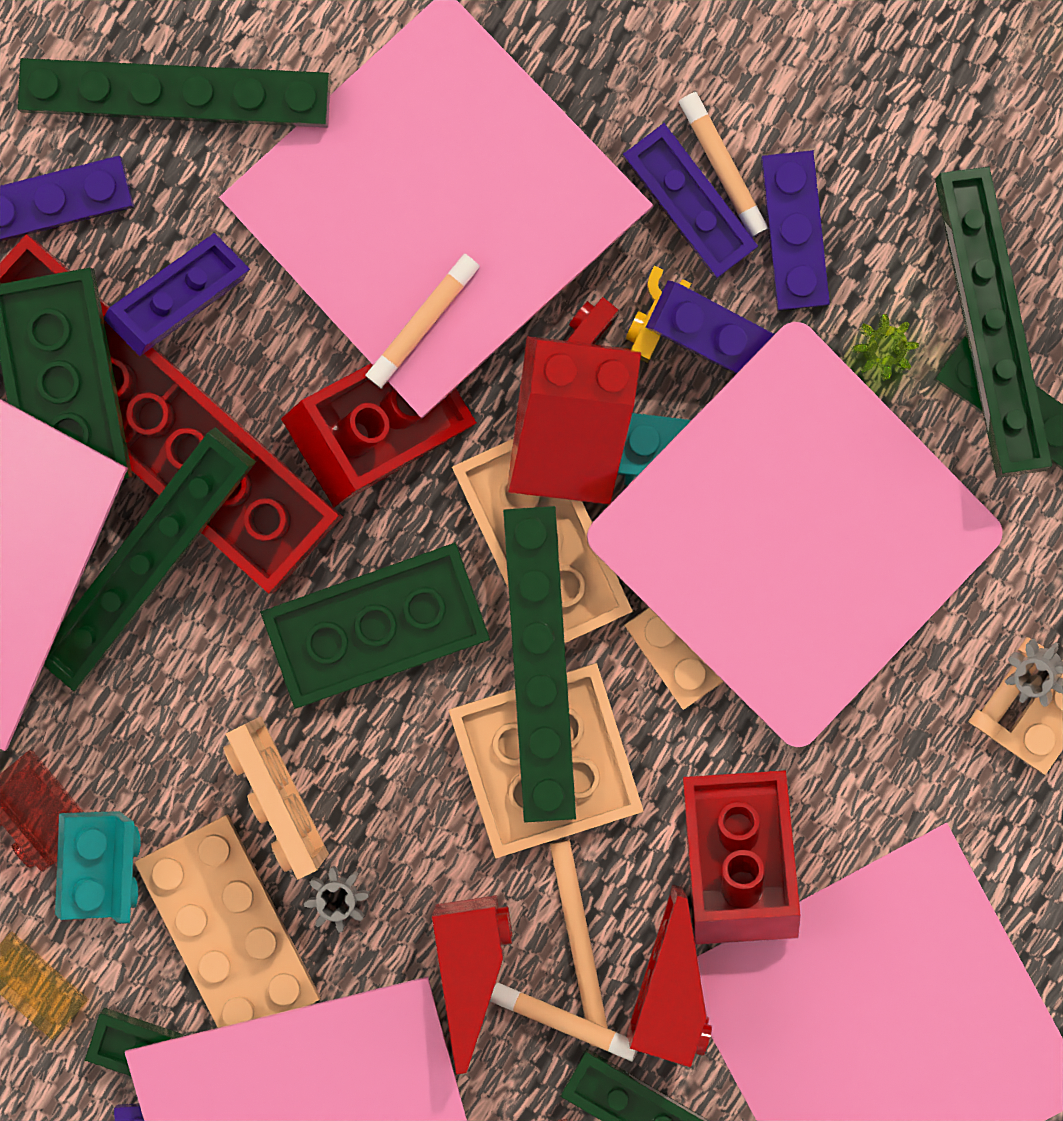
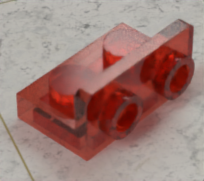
M31 749L0 774V827L3 826L16 841L11 846L18 858L30 869L36 865L41 872H44L57 862L59 813H79L84 811Z

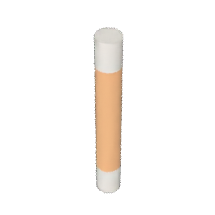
M697 92L685 96L678 102L745 229L753 238L769 228Z
M464 253L365 376L382 388L480 268V265Z
M497 982L493 989L490 1002L629 1061L633 1062L638 1052L630 1049L628 1037L501 983Z

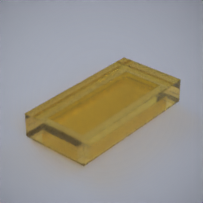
M13 931L0 943V995L53 1040L89 999Z

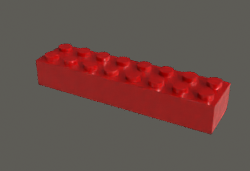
M26 234L1 261L0 284L68 272L70 270L38 241ZM100 298L104 318L110 306ZM104 320L131 470L160 495L204 436L216 427L256 463L201 534L268 594L275 593L343 516L156 347L153 346L139 356Z

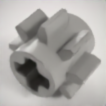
M1031 639L1026 644L1027 657L1021 653L1013 652L1008 658L1009 663L1017 669L1005 680V683L1007 685L1016 684L1021 692L1019 702L1024 703L1029 697H1039L1040 703L1043 707H1046L1052 701L1051 689L1063 694V678H1061L1063 674V661L1056 653L1059 646L1058 643L1055 642L1048 649L1039 648L1036 640ZM1034 664L1039 671H1048L1049 676L1044 682L1040 675L1030 674L1029 669Z
M331 866L329 880L325 883L316 877L311 879L309 883L318 893L316 897L307 899L304 902V907L317 908L320 914L315 924L317 927L323 925L326 920L333 921L340 933L343 932L345 919L349 915L358 921L363 919L365 915L362 910L356 907L357 901L367 899L370 896V892L366 890L357 891L354 886V882L358 877L357 871L351 873L348 879L339 877L336 866ZM339 887L343 888L348 893L344 901L350 907L346 909L343 906H338L334 911L329 909L326 904L330 897L324 891L327 889L334 893Z

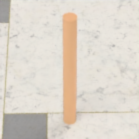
M570 839L550 843L584 1016L586 1020L608 1029Z

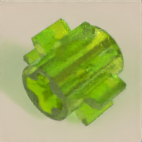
M883 314L880 316L879 328L874 331L871 326L865 323L859 327L866 340L864 344L855 345L851 350L854 353H864L867 362L861 368L862 373L869 371L873 366L881 368V377L884 381L890 379L892 374L891 366L894 364L903 371H908L911 368L909 361L904 356L907 351L918 348L919 343L907 342L904 333L910 325L908 322L901 324L898 328L889 326V317L887 314ZM891 336L896 341L892 347L896 357L887 355L882 359L878 358L875 351L879 345L874 338L877 337L883 340Z

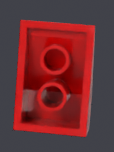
M527 336L507 485L508 493L603 504L611 503L635 403L641 352L627 348Z
M370 363L304 398L286 413L281 420L333 507H336L477 424L457 389L455 388L427 415L421 418L388 381L380 388L365 376L373 366Z
M786 770L683 777L695 945L798 938L801 914Z
M672 885L627 1029L630 1049L691 1067L695 1054L704 1056L710 1040L712 1025L708 1024L709 1017L706 1015L688 899L683 887Z
M497 895L436 904L432 914L456 1075L467 1073L502 965L504 945L512 944L513 933L509 907H498Z

